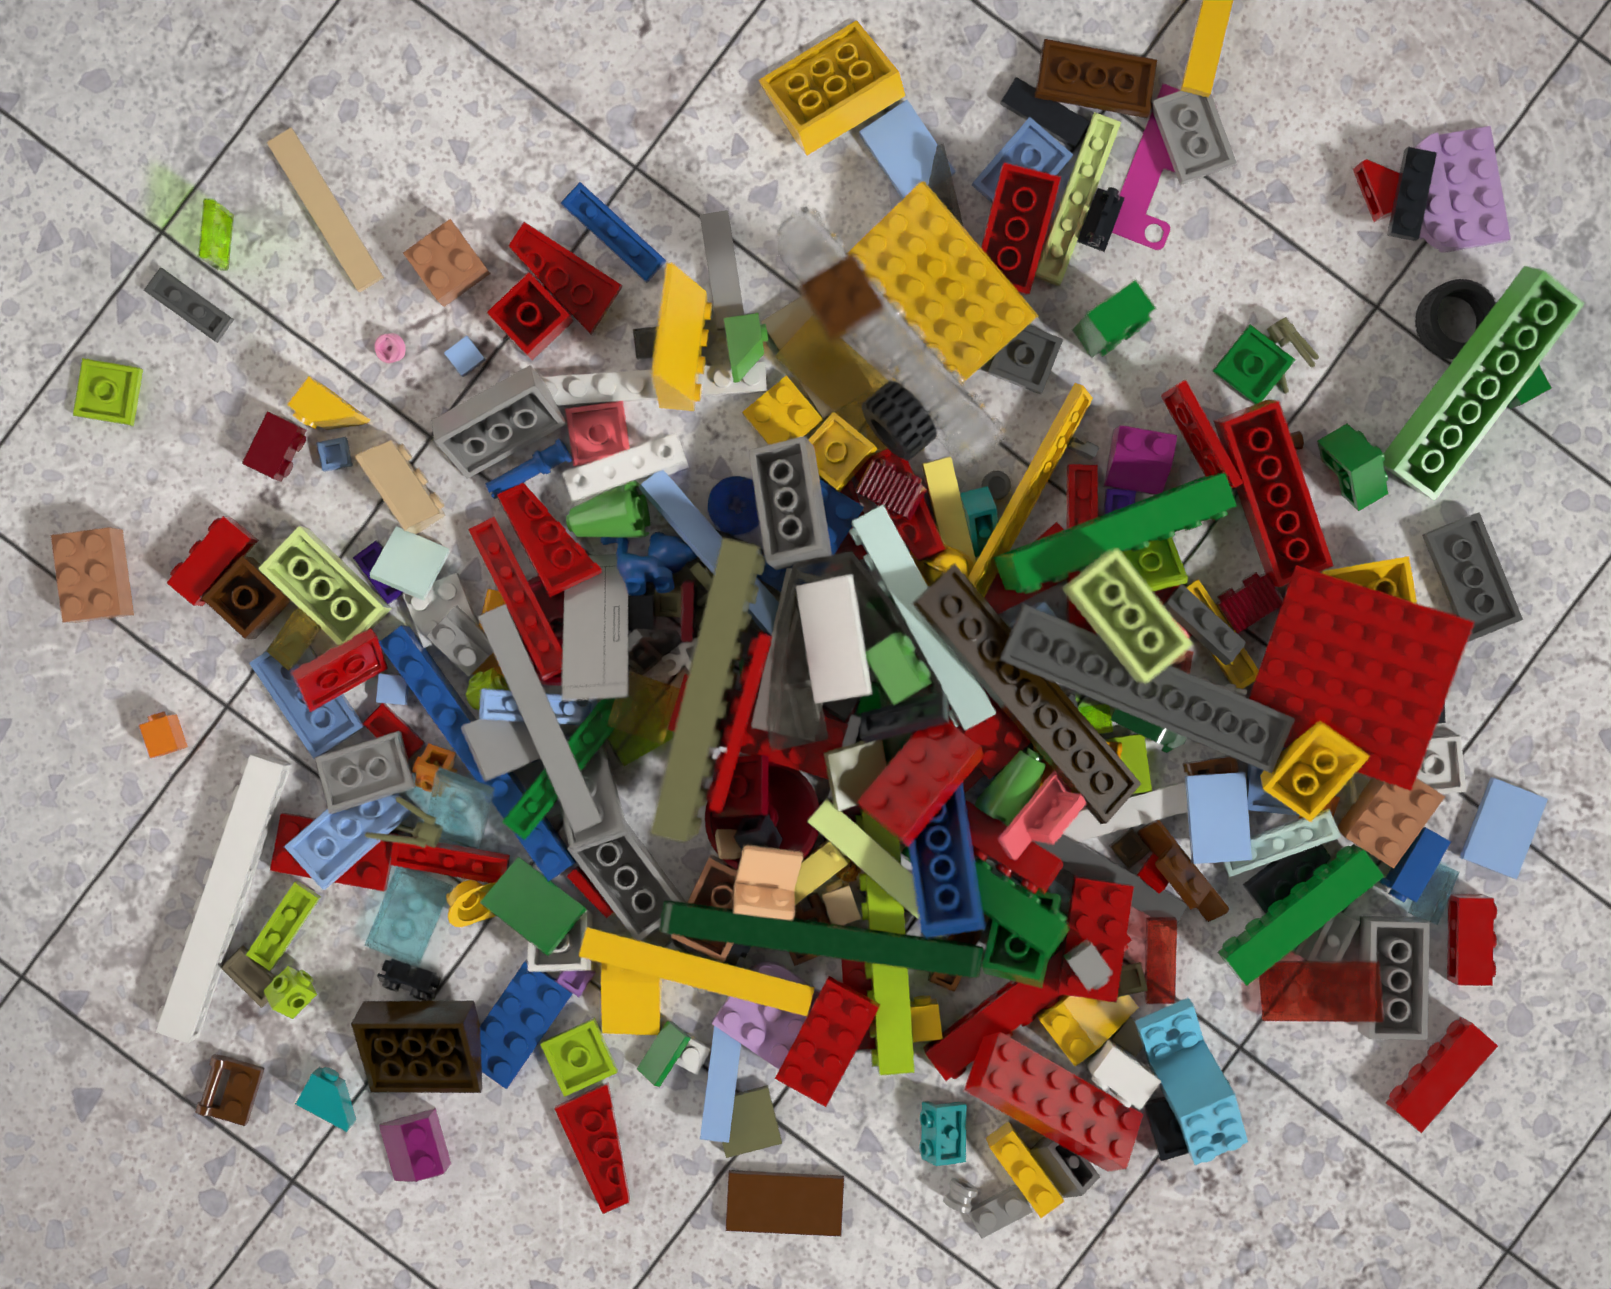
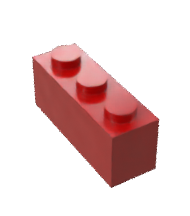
M222 516V518L215 519L208 527L209 533L205 538L198 540L192 545L189 550V557L184 562L178 563L170 572L172 577L167 581V584L193 606H204L206 602L202 598L241 556H246L259 541L231 517Z
M1448 894L1447 980L1456 985L1493 986V978L1496 975L1493 949L1497 945V937L1494 932L1497 906L1494 898L1483 894Z

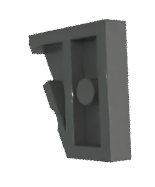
M635 629L632 633L628 634V664L643 676L660 662L665 655L682 643L681 635L677 631Z

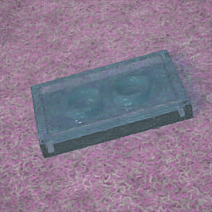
M439 767L435 773L427 814L436 817V824L443 826L440 838L464 847L480 849L495 788Z
M397 866L364 946L419 967L447 902L446 895L451 892L453 886L414 869Z

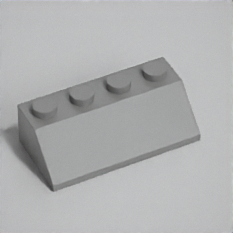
M531 365L431 420L434 442L467 479L566 425L547 385Z

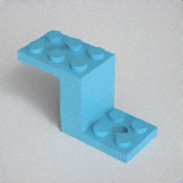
M1190 998L1183 999L1136 1020L1135 1024L1149 1067L1161 1081L1159 1087L1181 1126L1188 1152L1194 1165L1209 1162L1216 1156L1229 1150H1237L1247 1143L1248 1139L1235 1093L1203 1039L1196 1011Z

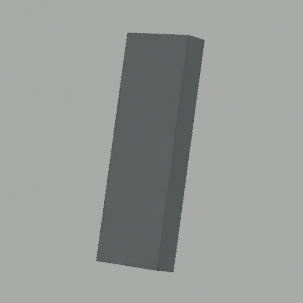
M161 267L144 289L146 293L217 343L235 320Z

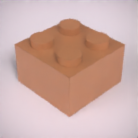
M451 219L403 252L420 278L443 307L491 274Z

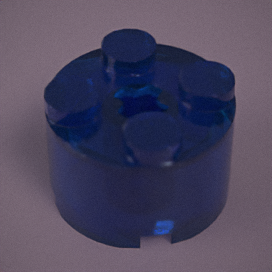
M731 476L721 480L711 489L708 498V513L714 525L720 531L731 536L741 537L749 535L759 528L760 521L752 479L743 476ZM739 499L740 503H745L746 505L741 508L742 513L736 514L735 510L729 509V506H732L734 504L733 501Z

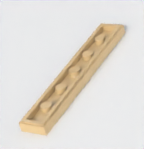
M289 128L266 142L357 291L362 292L382 280L384 276L295 131Z

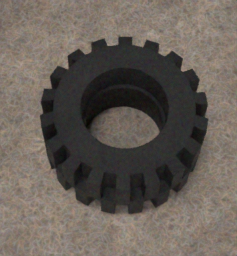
M888 381L862 403L863 415L874 434L892 453L906 461L911 460L937 437L935 424L928 411L907 388L895 381Z

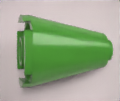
M636 480L627 482L571 508L569 515L566 516L569 531L573 532L577 537L642 538L648 536L649 532L645 531V527L650 526V514L645 495H639L636 489L640 484Z
M1030 748L1026 752L1020 750L976 799L975 807L990 817L1005 822L1004 824L1009 826L1040 787L1046 766L1041 761L1043 756Z

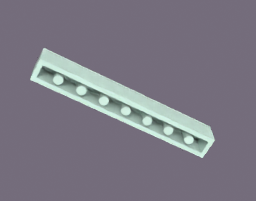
M884 505L852 521L853 529L849 530L857 546L863 545L867 553L863 558L870 571L876 570L881 578V581L877 582L882 594L885 598L890 596L895 606L891 610L898 623L904 622L909 632L905 636L911 640L914 649L918 648L923 656L919 662H923L928 668L929 673L934 676L937 682L933 686L935 692H944L948 697V704L952 709L948 711V715L955 727L960 725L963 730H967L996 714L979 681L912 604L928 587Z

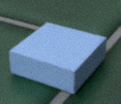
M465 336L444 352L462 377L486 361L468 336Z
M379 673L376 702L407 705L409 686L401 675Z

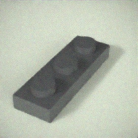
M1182 584L1175 588L1162 605L1169 615L1225 665L1230 664L1246 644L1237 633Z

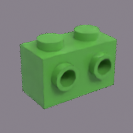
M901 632L889 636L865 652L867 661L894 705L931 684L928 678L930 677L928 668L923 662L918 661L913 653L915 649L911 640L907 636H903Z

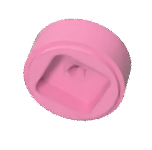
M388 333L377 338L375 352L381 361L394 363L400 361L405 355V343L399 335Z

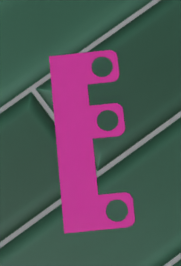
M1163 83L1157 99L1180 90ZM1153 111L1119 196L1125 199L1112 233L1154 250H1161L1165 246L1171 227L1167 222L1146 213L1163 169L1174 173L1175 170ZM1151 224L1159 225L1163 230L1162 239L1158 242L1148 241L1145 237L1147 226Z

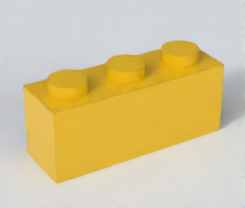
M1009 1121L986 1137L989 1148L1040 1218H1043L1065 1202L1061 1193Z

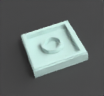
M396 526L372 568L370 578L424 601L450 550Z

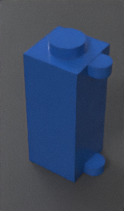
M1423 827L1394 868L1391 867L1386 878H1382L1379 882L1391 889L1388 894L1404 903L1406 899L1417 903L1450 846L1451 841Z

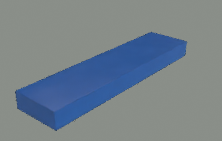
M581 182L561 202V205L646 283L666 263V260Z

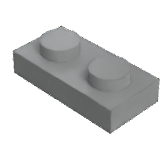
M1015 1184L973 1206L968 1214L982 1239L1031 1214L1033 1211L1026 1197Z

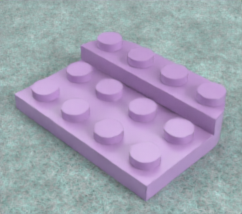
M1491 126L1441 135L1434 133L1422 140L1415 148L1437 152L1420 239L1424 238L1428 244L1439 249V252H1453L1511 240Z
M775 961L759 963L748 969L811 986L785 968L783 964ZM816 988L814 989L809 1012L820 993ZM729 996L712 1020V1024L777 1069H780L807 1016Z

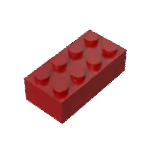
M1004 162L1001 167L981 249L1020 294L1030 295L1061 177Z
M949 722L918 730L857 803L867 815L909 847L984 757L983 752L978 744Z

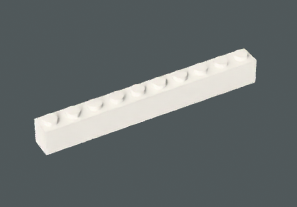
M260 753L251 754L249 758L244 760L240 771L243 774L241 783L235 787L231 796V801L234 802L231 812L226 814L222 822V829H224L222 839L217 841L212 852V856L215 857L212 868H208L203 878V884L206 886L203 894L197 898L193 911L196 912L194 921L188 925L185 931L184 939L187 941L184 950L179 952L175 961V967H177L175 977L170 979L166 987L165 994L168 997L165 1006H161L156 1016V1022L159 1023L156 1033L188 1044L199 1037L222 971L220 967L225 962L292 764Z

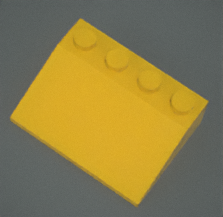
M857 20L759 79L760 85L792 137L806 155L811 154L906 96L899 71Z
M670 262L666 263L652 379L659 408L694 411L695 402H700L702 395V384H698L699 374H704L705 357L701 356L702 347L708 346L709 330L705 329L706 320H711L712 302H708L707 293L701 286Z

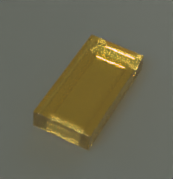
M298 608L291 614L267 652L289 671L295 667L322 627L301 608Z

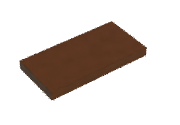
M1044 39L1035 98L1148 118L1151 109L1157 59Z
M729 1170L726 1231L841 1237L844 1176Z

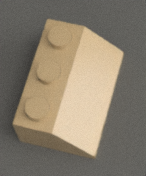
M390 440L355 456L404 531L419 534L445 516L441 509L445 506L436 492L431 494L425 485L429 482L420 468L414 469L409 461L412 459V455L403 443L398 445V443Z

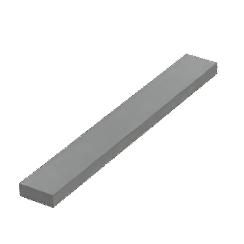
M502 605L478 616L574 833L602 822V818L507 606Z

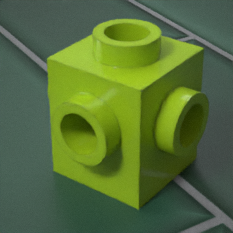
M491 668L485 673L481 671L471 677L468 682L469 686L466 697L469 705L473 709L480 711V691L482 689L511 690L505 677L499 675L494 668Z
M287 966L263 990L272 1010L291 1019H294L317 995L312 985V977L306 971H297L290 966Z

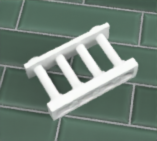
M676 433L566 471L563 473L572 501L578 500L579 504L616 486L636 480L641 485L645 480L661 470H664L670 476L690 468L681 442L678 440Z

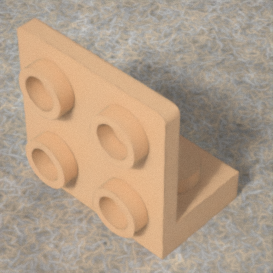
M745 845L734 885V913L793 920L795 913L794 889L801 868L803 853Z

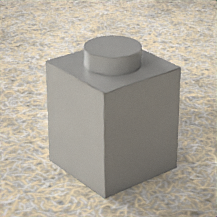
M1088 939L1063 955L1087 990L1102 987L1108 982V976L1113 974Z

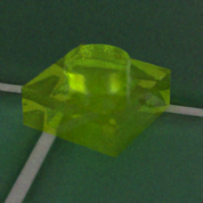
M1102 703L1079 707V711L1099 734L1113 732L1112 721L1110 720V706L1108 704Z

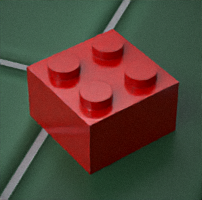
M530 272L487 311L488 315L532 361L574 322L570 314Z

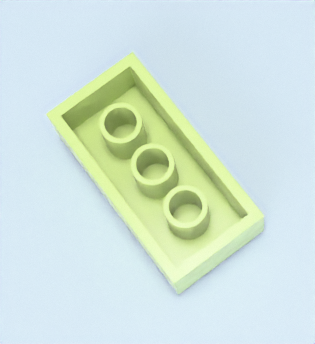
M299 526L258 568L337 645L349 641L355 635L363 633L370 628L373 629L392 609L309 528Z
M1118 549L1109 550L1062 588L1136 682L1147 683L1193 645Z

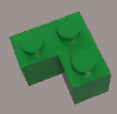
M1346 423L1317 440L1321 461L1338 476L1342 496L1356 510L1360 511L1388 495L1386 482L1388 481V475L1383 465L1385 456L1378 446L1373 447L1367 441L1361 431H1355Z

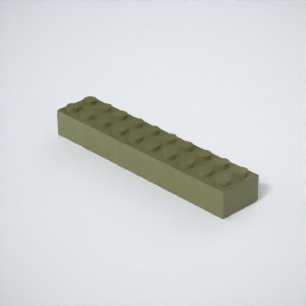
M725 538L722 539L650 832L652 835L686 843L699 834L702 818L698 817L700 807L705 806L707 802L708 789L705 788L706 780L709 777H713L716 760L712 759L714 748H720L723 738V731L719 730L721 719H727L731 702L726 701L728 691L734 690L738 673L733 672L735 662H741L745 644L740 643L743 632L748 633L752 616L748 614L750 603L755 604L759 587L755 584L757 574L762 575L766 559L758 546Z

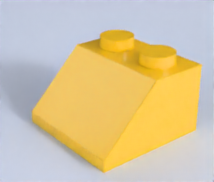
M309 376L287 404L295 410L292 415L296 419L313 429H316L317 426L330 430L365 425L371 420L327 386Z

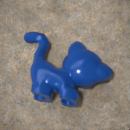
M660 531L651 535L647 557L628 553V538L601 537L600 539L603 545L618 544L616 567L626 584L627 593L631 596L645 594L646 582H652L658 593H669L674 590L673 574L679 572L687 562L697 558L695 552L684 540L676 536H667Z

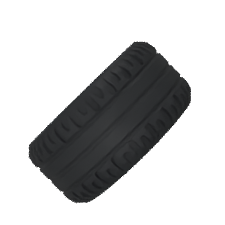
M1468 279L1450 280L1432 289L1424 296L1416 311L1415 327L1417 328V336L1420 337L1419 340L1433 354L1442 358L1455 359L1467 342L1454 341L1442 332L1437 319L1441 301L1445 297L1450 296L1467 302L1475 313L1477 329L1497 303L1493 294L1489 293L1490 291L1485 286H1482V284Z

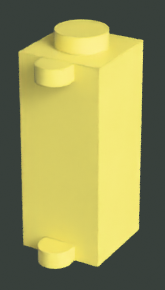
M828 839L802 860L794 889L795 905L850 862L851 859Z

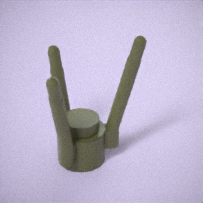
M1287 317L1266 329L1270 335L1267 338L1275 344H1279L1281 348L1292 343L1308 365L1312 368L1315 366V362L1311 359L1310 355L1315 360L1319 359V355L1298 333L1293 323H1290ZM1284 374L1279 381L1283 392L1287 394L1289 389Z
M396 797V801L424 820V822L418 821L415 828L401 824L395 828V830L412 834L413 838L382 833H365L366 838L413 844L423 848L427 845L435 848L441 837L443 826L436 824V817L426 814L403 798Z

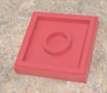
M623 401L565 409L574 467L583 466L630 449Z

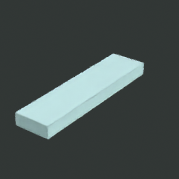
M1328 808L1320 811L1311 822L1303 817L1251 836L1252 860L1223 862L1228 876L1231 877L1341 837V834Z

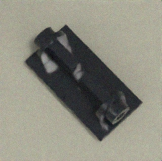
M1108 187L1107 191L1097 188L1078 243L1105 252L1125 199L1118 195L1119 190L1113 187Z
M393 958L391 961H384L382 971L386 972L385 975L377 974L379 981L383 983L382 987L394 992H398L400 988L410 991L409 995L422 1001H426L427 997L435 1000V993L431 989L432 987L438 988L441 977L436 976V972L417 967L413 977L408 975L412 965Z

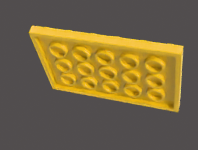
M921 181L843 256L854 253L885 305L882 315L950 394L1038 317L1033 308L924 181Z

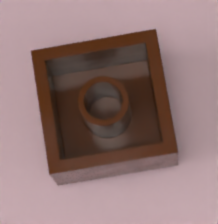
M853 252L799 284L800 295L830 344L884 312V303Z
M241 556L202 599L244 639H256L291 600L258 569L261 564L253 557Z

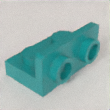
M929 1101L922 1102V1111L920 1113L922 1129L919 1150L923 1160L934 1166L966 1162L967 1104L963 1102L934 1104Z

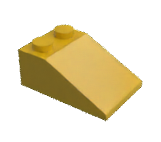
M1319 721L1280 753L1272 773L1265 770L1260 775L1263 790L1311 822L1365 763L1369 755Z
M602 963V1033L658 1035L661 1023L662 978Z
M1060 995L1058 996L1059 1001L1049 1009L1042 1008L1036 1013V1016L1076 1067L1097 1051L1139 1007L1130 995L1117 997V1003Z

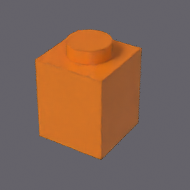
M165 711L147 717L149 722L139 725L150 758L161 757L188 747L177 715L166 716Z

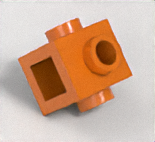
M428 743L422 756L417 757L413 766L412 773L416 774L415 785L425 791L443 795L447 785L452 786L457 776L458 769L454 768L456 752Z

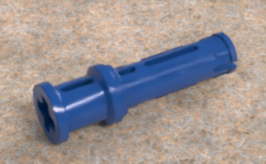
M560 438L556 439L555 444L542 451H534V454H532L533 458L490 482H486L485 485L489 493L492 492L491 496L497 499V494L526 482L540 473L543 475L549 474L552 468L565 461L571 462L572 457Z

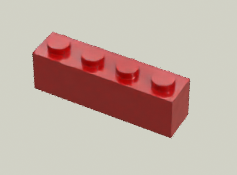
M966 800L974 856L985 862L987 859L997 864L995 869L1008 878L1013 874L1022 880L1020 885L1031 893L1035 894L1038 890L1045 895L1063 867L1062 859L1033 841L1029 843L1016 860L1010 859L999 842V837L1008 826L998 819L990 817Z
M1460 1017L1459 1020L1453 1021L1448 1026L1445 1036L1439 1042H1435L1430 1046L1427 1051L1428 1055L1423 1061L1410 1069L1408 1078L1401 1085L1393 1088L1389 1094V1099L1385 1103L1412 1127L1422 1133L1494 1052L1498 1045L1472 1022Z

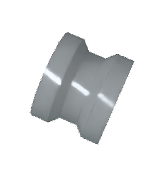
M952 1178L949 1184L950 1192L944 1196L943 1202L956 1211L970 1213L972 1208L971 1200L977 1196L978 1189L966 1181Z

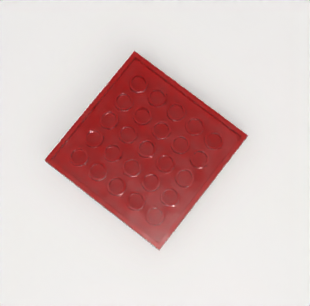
M1296 565L1249 699L1295 719L1283 747L1287 748L1321 721L1369 755L1365 763L1356 771L1357 773L1412 791L1475 622Z

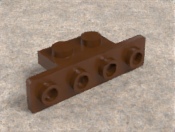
M1155 820L1139 829L1137 832L1139 837L1151 852L1159 857L1155 862V866L1190 910L1196 908L1208 922L1228 913L1230 909L1196 865L1191 863V859L1160 820Z

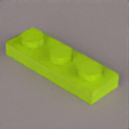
M299 881L294 882L246 953V956L269 971L274 969L321 896Z

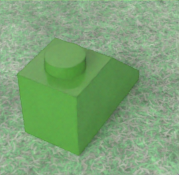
M758 313L724 318L733 383L740 382L764 355L763 342L768 341L766 324H760Z

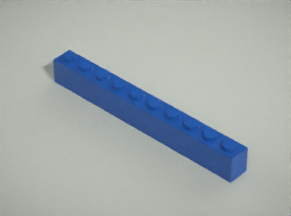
M401 625L379 641L380 647L504 819L527 791L513 771L484 782L461 730L463 725L477 719L426 648H423L421 641L411 627ZM544 816L525 841L515 834L548 882L577 862L546 816Z

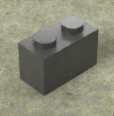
M1045 1136L1029 1150L1063 1198L1083 1196L1100 1178V1175L1090 1161Z

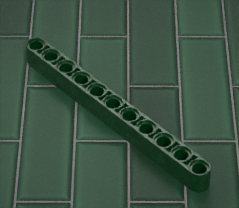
M669 900L663 901L659 929L660 932L672 935L971 978L979 977L983 954L982 946L970 943L797 918L785 920L734 913V909Z

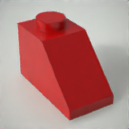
M1368 159L1360 162L1353 168V172L1373 221L1376 222L1391 216L1400 173Z

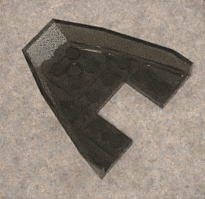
M852 551L794 562L776 627L765 719L770 752L829 740L822 704L814 702L796 586L853 575L865 652L889 636L901 632L903 636H907L911 640L915 649L913 653L918 661L923 662L930 673L928 678L931 681L930 685L904 701L943 692L940 681L894 603ZM867 661L868 672L873 671L872 667ZM874 672L881 707L893 705Z

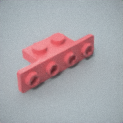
M1055 770L999 837V842L1010 859L1016 860L1032 840L1054 844L1085 806L1086 801L1082 794L1070 793L1072 790Z

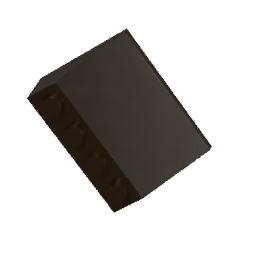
M363 1001L351 1026L371 1093H481L483 1087L480 1023L474 1001Z

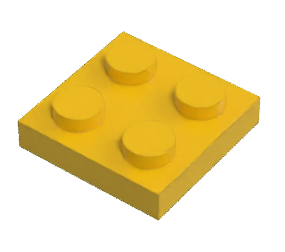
M787 375L742 412L768 445L806 436L823 422V418Z
M835 412L831 413L808 440L815 449L819 476L838 492L845 487L877 450V447Z

